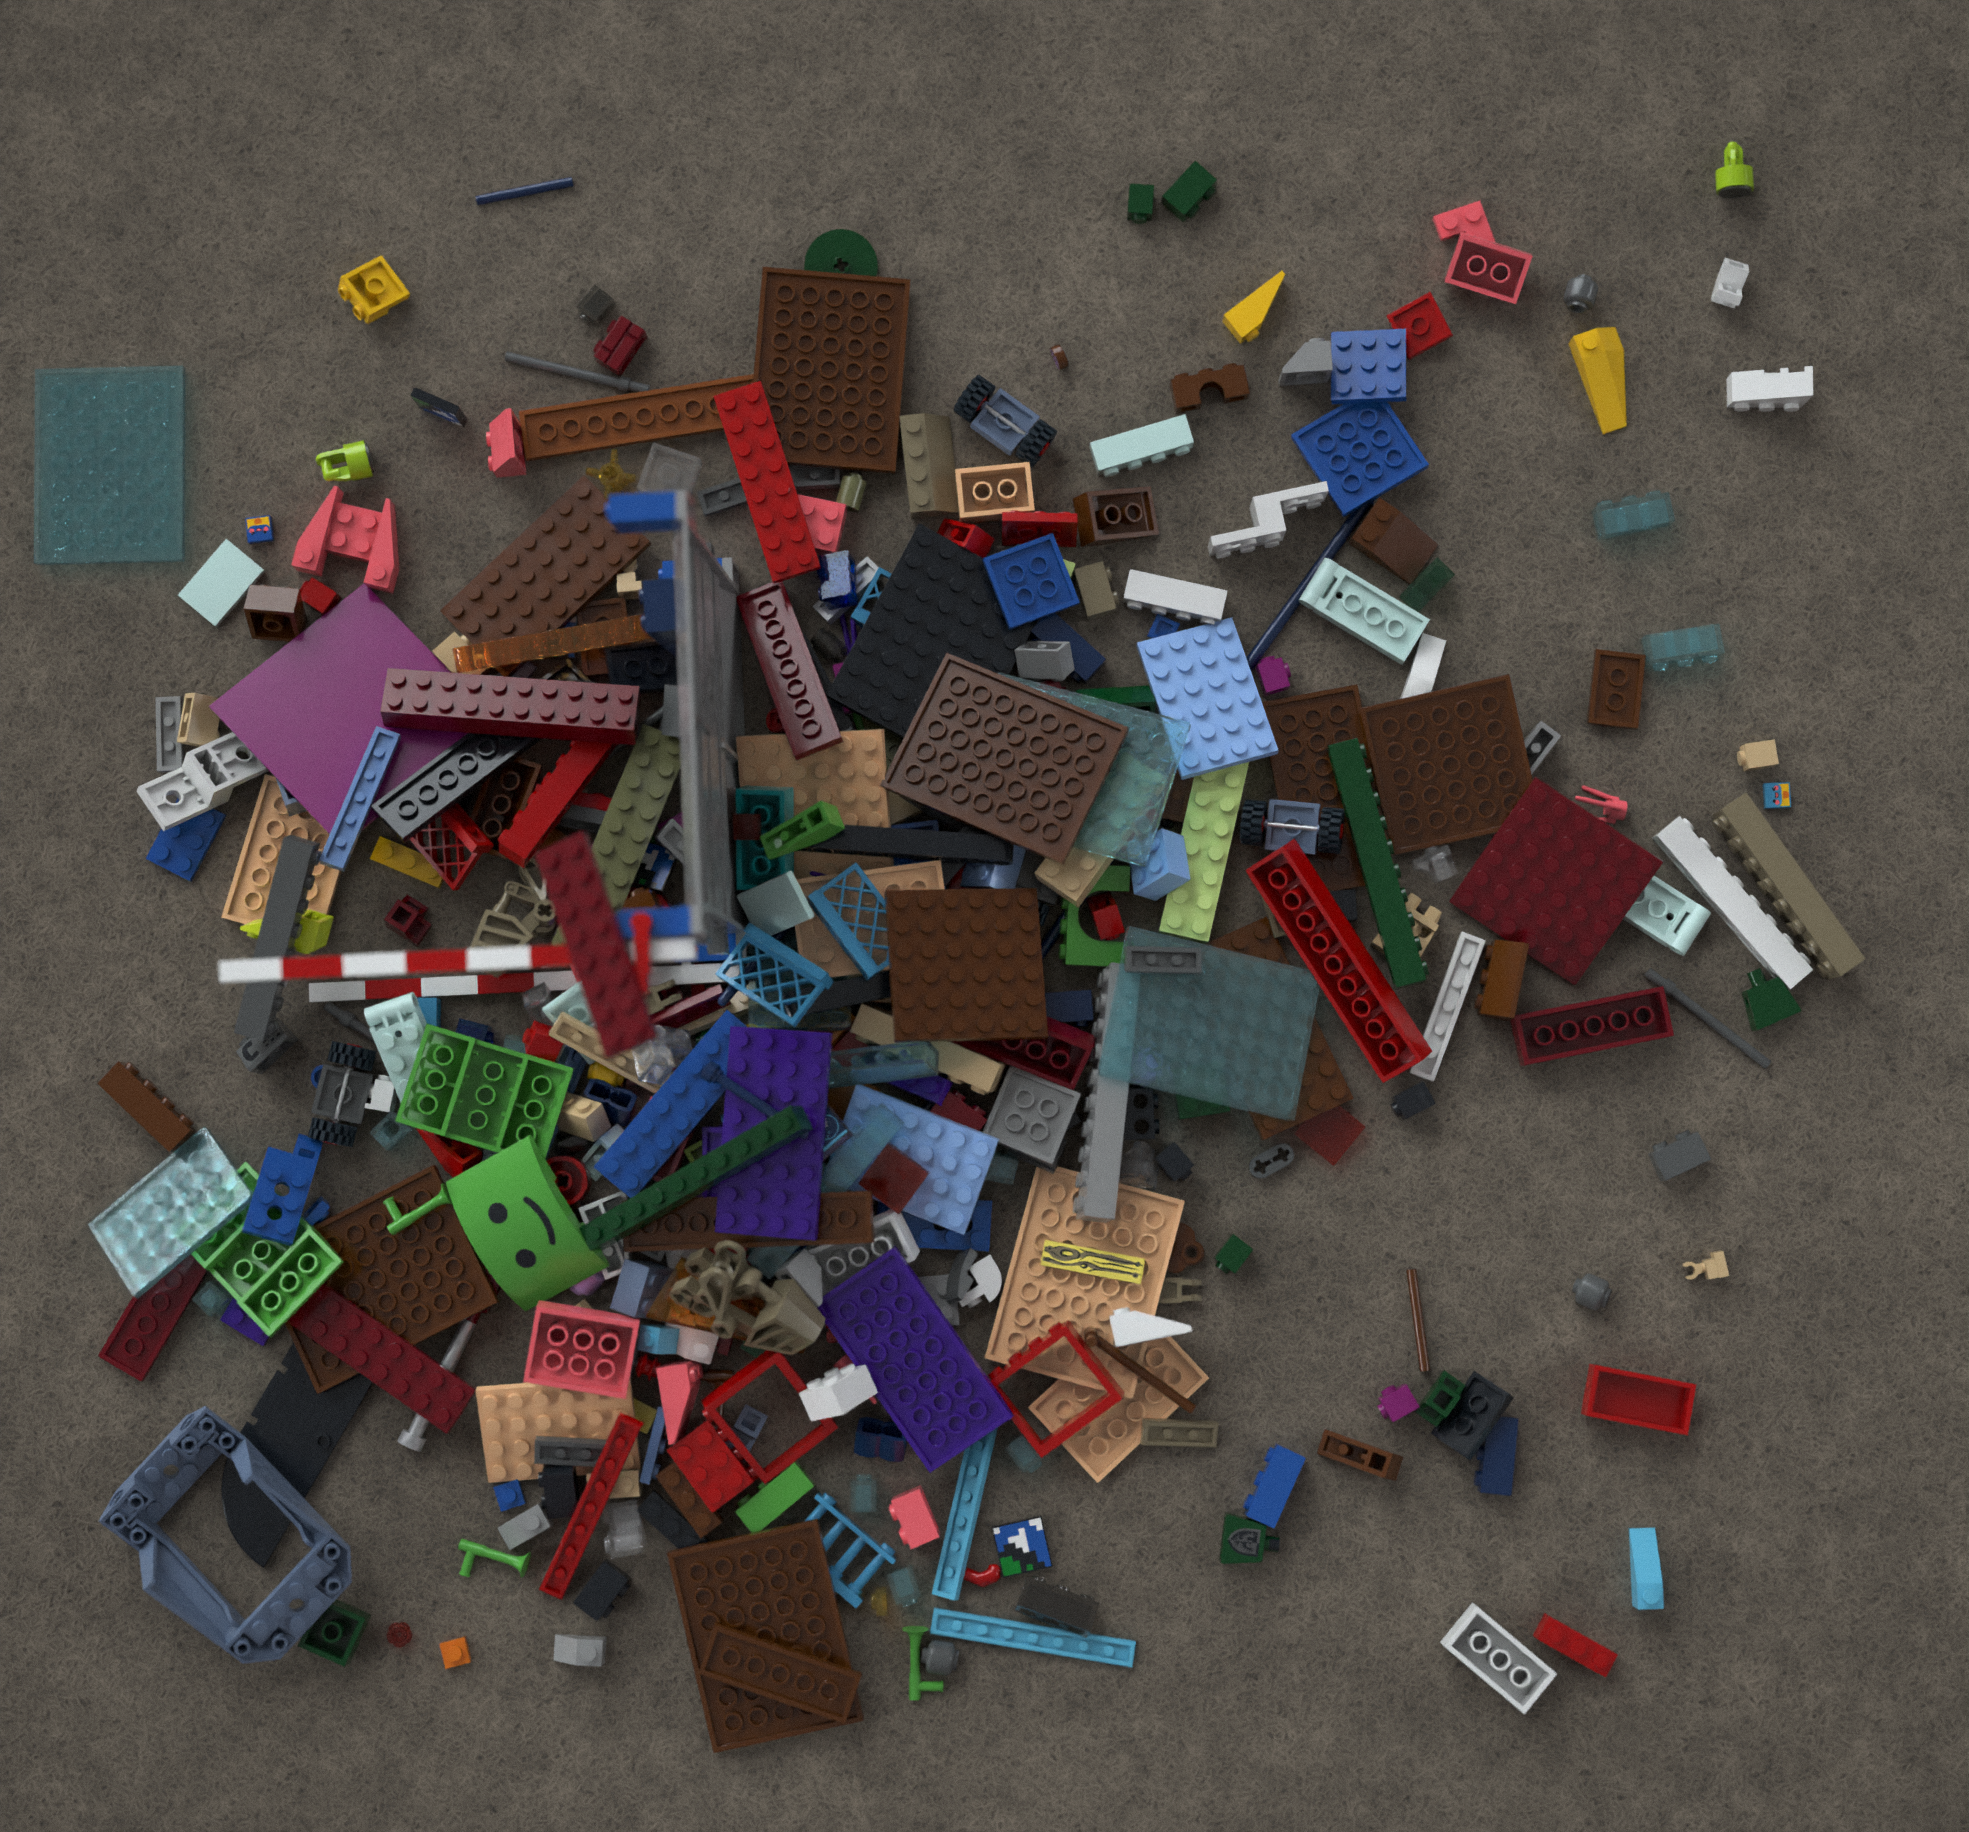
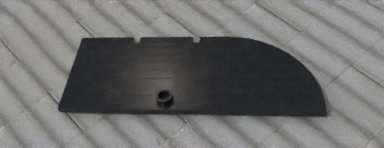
M293 1342L281 1363L288 1370L285 1374L279 1370L276 1371L251 1413L253 1417L258 1419L256 1424L253 1425L247 1421L240 1433L256 1447L305 1499L373 1382L360 1373L321 1394H317ZM227 1457L221 1485L224 1515L238 1545L253 1561L264 1568L291 1521L253 1480L245 1484L234 1462Z

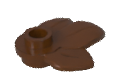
M1179 1222L1167 1271L1172 1273L1181 1272L1188 1265H1197L1204 1258V1248L1199 1242L1195 1241L1194 1231ZM1189 1248H1194L1196 1250V1256L1194 1258H1189L1187 1256V1250Z

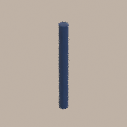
M572 177L477 195L475 197L477 205H483L573 187L574 185Z

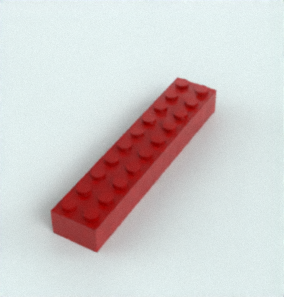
M1295 838L1246 869V873L1382 1083L1424 1060L1432 1052L1430 1046Z

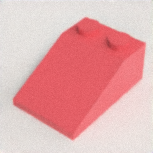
M508 408L489 423L490 432H486L487 446L491 447L492 456H488L489 470L493 471L497 478L526 475L521 424L512 409Z
M690 1359L669 1361L656 1368L669 1445L675 1444L685 1436L700 1387V1378H703L701 1363Z

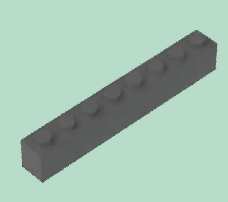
M294 835L283 837L252 960L295 958L296 949L294 944L302 932L300 921L302 914L304 915L308 908L309 900L306 899L308 890H311L314 885L315 876L312 874L314 866L318 865L321 851H319L320 843ZM289 979L247 981L234 1033L260 1041H265L273 1036L278 1022L275 1021L276 1014L281 1010L284 1002V997H281L283 987L287 986Z

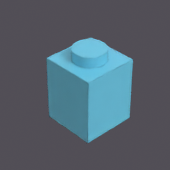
M641 1324L637 1350L653 1354H676L680 1329L661 1324Z

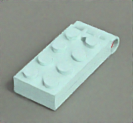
M1328 558L1323 559L1299 598V602L1313 610L1314 613L1401 665L1408 657L1430 620Z
M1653 876L1623 920L1665 947L1668 946L1672 951L1684 956L1711 915V912L1656 876ZM1670 915L1671 920H1668L1666 916Z
M413 992L364 1009L366 1021L370 1026L369 1030L400 1102L402 1101L427 1024L418 999Z

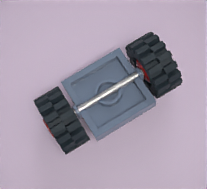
M977 375L958 398V402L953 409L954 412L971 423L970 428L1009 456L1020 446L1015 456L1023 462H1030V467L1035 466L1050 447L1058 431L1042 419L1039 420L1040 416L1001 388L992 397L996 386L981 375Z
M1246 799L1241 816L1240 841L1243 845L1262 846L1266 834L1265 849L1277 850L1295 838L1304 853L1316 854L1318 839L1319 852L1340 854L1344 835L1345 810L1323 807L1320 817L1321 804L1270 799L1267 819L1268 808L1266 801Z

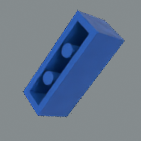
M1275 1444L1274 1448L1269 1447L1264 1461L1267 1462L1264 1471H1258L1253 1482L1257 1487L1253 1495H1247L1243 1504V1508L1246 1509L1244 1514L1274 1529L1306 1458L1278 1444Z

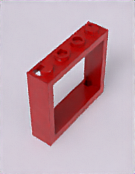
M1069 1320L1063 1324L1059 1321L1057 1324L1052 1325L1048 1329V1335L1042 1339L1040 1336L1036 1337L1027 1345L1029 1349L1022 1354L1020 1351L1016 1352L1007 1360L1009 1364L1002 1369L1000 1366H997L987 1375L1014 1414L1011 1420L1041 1458L1122 1400L1124 1396L1122 1388ZM1065 1336L1106 1389L1107 1393L1041 1440L999 1384Z
M766 1350L701 1400L705 1408L702 1413L710 1423L716 1422L720 1427L717 1429V1432L725 1442L728 1440L732 1442L735 1446L732 1450L740 1461L745 1459L750 1465L747 1469L755 1480L760 1478L764 1484L838 1429L833 1417L820 1419L822 1424L764 1468L760 1465L716 1408L774 1364L777 1365L798 1393L808 1388L783 1353Z

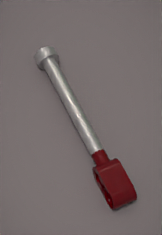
M482 1263L496 1295H498L501 1287ZM491 1307L460 1322L440 1363L442 1366L454 1372L481 1314L487 1315ZM416 1413L409 1429H403L397 1441L410 1449L421 1452L426 1441L422 1436L429 1421Z

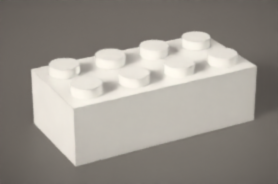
M898 1207L873 1217L874 1243L808 1245L806 1247V1250L815 1257L816 1262L821 1266L823 1296L894 1246L897 1247L907 1263L916 1259L920 1250Z
M1471 1603L1440 1642L1524 1714L1557 1675L1556 1672L1474 1603Z

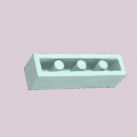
M1184 414L1090 442V451L1098 476L1104 474L1105 477H1111L1118 474V470L1128 467V470H1134L1143 466V462L1151 460L1152 463H1158L1165 460L1166 456L1175 453L1176 456L1187 454L1190 452L1189 449L1193 448L1194 441L1186 415Z

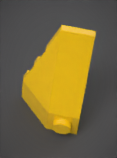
M1595 328L1573 336L1569 342V347L1602 434L1604 435L1626 427L1624 349L1616 328Z

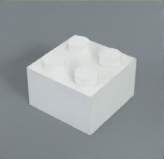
M849 1364L840 1370L838 1367L826 1371L824 1378H817L807 1383L808 1388L800 1392L799 1395L810 1420L815 1421L843 1415L878 1392L866 1364L856 1367L854 1364Z

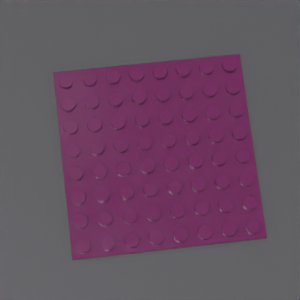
M365 583L209 705V708L329 835L376 726L399 733L401 739L374 803L467 734L463 732L384 727L380 710L388 668L436 672L450 671ZM372 807L363 829L378 818L373 812Z

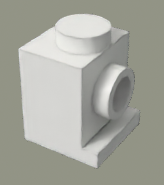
M378 1075L375 1083L371 1084L368 1095L371 1103H365V1108L394 1113L397 1093L389 1076Z

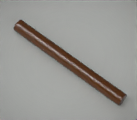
M1416 1269L1406 1270L1419 1368L1420 1372L1430 1371Z

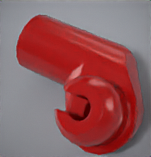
M990 1564L987 1570L980 1573L967 1567L963 1580L980 1587H985L999 1580L1001 1568L996 1564Z

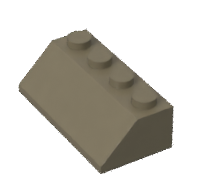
M927 413L899 416L911 519L959 514L949 416Z

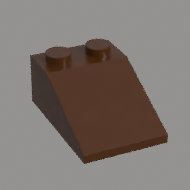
M1151 486L1088 491L1073 498L1075 513L1078 514L1077 526L1081 547L1099 546L1159 535Z
M1381 498L1378 499L1349 542V545L1409 585L1415 580L1438 546L1433 539L1402 512Z

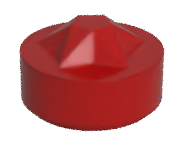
M774 708L766 717V725L770 731L783 734L785 731L777 709Z

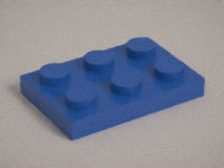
M211 809L166 831H163L161 828L146 859L192 882L227 815Z

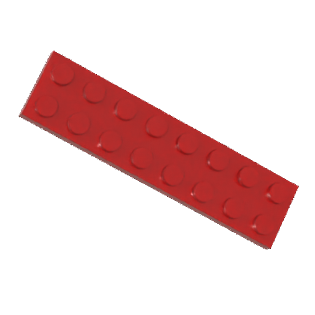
M761 381L713 396L773 583L775 584L821 569Z

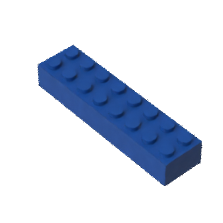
M728 1010L722 1014L594 1165L596 1170L628 1197L632 1198L645 1189L725 1094V1087L719 1083H708L700 1078L710 1061L720 1065L721 1070L724 1071L723 1074L727 1076L730 1026L747 1027Z

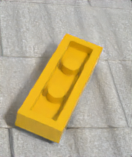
M379 837L370 857L371 860L440 889L444 879L421 853L384 837Z

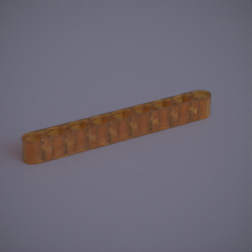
M644 614L461 646L452 648L457 673H464L652 639V637L645 630H642L641 615Z

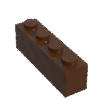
M118 1061L97 1084L167 1151L176 1153L196 1132L192 1127L194 1122L186 1114L182 1113L180 1115L174 1110L176 1107L174 1102L166 1096L162 1098L156 1092L157 1086L149 1079L144 1081L138 1075L140 1070L131 1062L126 1064L125 1062Z

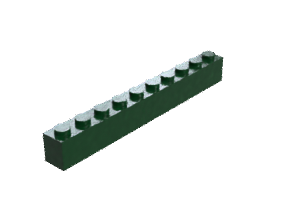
M1358 738L1328 745V756L1343 809L1345 810V816L1394 989L1398 990L1424 983L1426 981L1425 976L1429 975L1426 961H1421L1418 951H1422L1419 937H1414L1411 927L1415 926L1412 912H1407L1405 903L1408 902L1405 888H1400L1398 879L1401 878L1398 863L1393 864L1391 854H1394L1391 839L1386 840L1384 830H1387V823L1384 815L1380 816L1377 806H1381L1377 791H1372L1370 784L1374 782L1371 768H1366L1364 759L1367 758L1365 746L1363 743L1359 744Z
M788 1106L580 1227L589 1250H604L811 1131L813 1127L803 1107Z

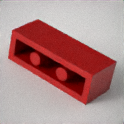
M1544 1613L1533 1634L1539 1641L1605 1678L1618 1654L1546 1613Z

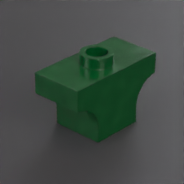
M1443 1370L1419 1404V1408L1414 1412L1437 1427L1445 1417L1447 1418L1461 1398L1460 1394L1465 1384Z

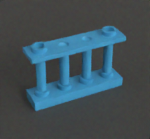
M818 1492L814 1498L819 1504L805 1521L819 1520L827 1510L839 1519L823 1539L825 1551L829 1549L847 1526L858 1535V1538L835 1566H830L834 1590L852 1606L857 1608L864 1599L861 1596L863 1592L861 1589L885 1560H888L892 1565L897 1559L894 1556L895 1550L885 1542L882 1545L879 1544L835 1506L837 1501L826 1492L823 1495ZM868 1543L878 1554L855 1582H850L848 1585L841 1579L843 1576L842 1572L864 1545Z

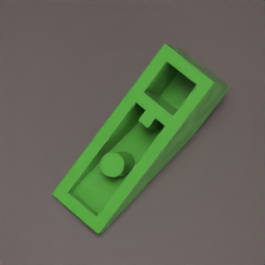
M819 801L760 836L767 858L772 860L825 841L844 830L845 827L837 806Z

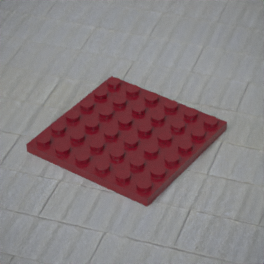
M1535 776L1451 896L1449 902L1507 941L1528 943V955L1576 985L1663 864V860Z

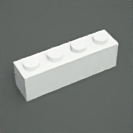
M1130 569L1123 603H1127L1128 608L1141 610L1142 607L1152 609L1151 612L1154 614L1166 615V612L1176 614V618L1189 621L1190 618L1200 619L1201 624L1214 625L1216 621H1221L1227 590Z

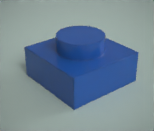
M320 1196L303 1214L305 1220L312 1226L316 1222H322L329 1214V1202Z
M518 1479L493 1487L501 1512L526 1503Z

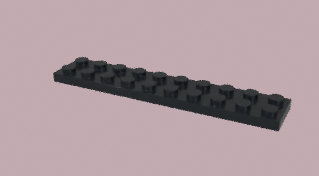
M568 658L541 678L593 683ZM467 733L371 805L372 810L405 843L543 738Z

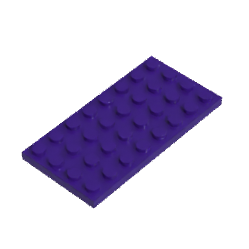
M730 1026L727 1077L779 1112L790 1105L802 1106L813 1129L808 1132L809 1135L806 1139L798 1137L718 1184L715 1232L817 1240L832 1033ZM728 1089L725 1091L721 1145L769 1118Z
M896 1246L822 1296V1304L817 1309L825 1317L826 1325L855 1366L866 1364L878 1392L875 1394L929 1472H932L1014 1416Z

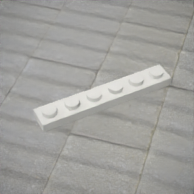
M1465 932L1460 933L1423 1033V1037L1432 1052L1424 1060L1412 1066L1409 1071L1410 1074L1434 1082L1486 940Z

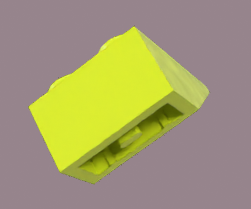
M311 909L307 910L304 915L302 914L300 921L302 932L294 944L296 951L310 954V951L313 952L326 946L334 916ZM263 918L242 925L240 930L247 932V936L258 939Z

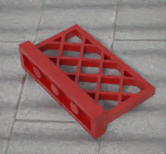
M458 803L440 816L442 828H436L434 820L428 825L429 829L421 830L410 839L453 891L459 890L481 855L489 853L494 846ZM449 830L456 834V844L450 845ZM436 831H442L443 845L437 846ZM423 832H429L428 847L423 843ZM456 847L457 862L451 863L450 848ZM463 847H467L472 853L468 861L465 862ZM443 848L444 863L438 861L437 849ZM451 865H457L458 876L456 879L452 877Z

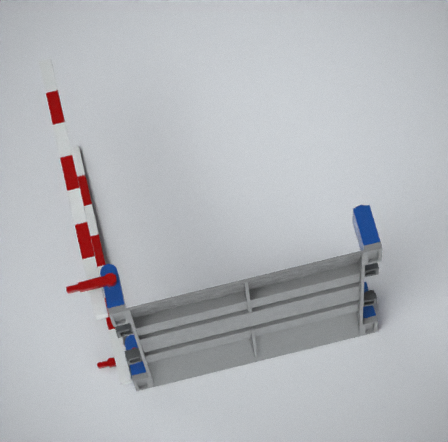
M687 491L609 495V503L605 504L606 519L610 520L611 525L614 526L619 534L673 531L674 561H662V569L658 570L659 579L674 578L686 892V906L624 910L617 913L616 918L624 939L630 940L625 943L632 963H635L634 969L643 994H649V986H658L674 979L676 985H691L693 997L706 990L705 984L726 983L715 975L723 964L716 962H725L746 934L743 930L750 922L737 898L738 894L746 890H737L736 789L740 788L736 737L745 736L741 616L736 596L740 595L739 567L732 557L715 558V547L711 542L705 543L696 531L695 503ZM749 943L742 951L743 958L753 956V946ZM564 944L219 961L220 982L223 983L573 966L568 948ZM673 961L681 964L679 966L651 967V962ZM739 965L730 967L725 975L730 978L738 976L740 973ZM573 971L502 974L499 978L492 975L309 983V1002L393 999L411 992L416 997L563 991L571 988L577 981Z

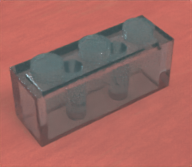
M1660 490L1648 492L1646 497L1637 498L1636 495L1622 498L1621 502L1612 503V500L1597 503V506L1592 510L1598 540L1667 527L1675 522L1669 492L1661 493Z
M1719 623L1649 634L1641 639L1643 655H1646L1645 666L1646 668L1653 667L1654 671L1666 670L1669 668L1668 665L1677 663L1678 667L1690 666L1696 660H1703V663L1718 661V657L1725 653Z

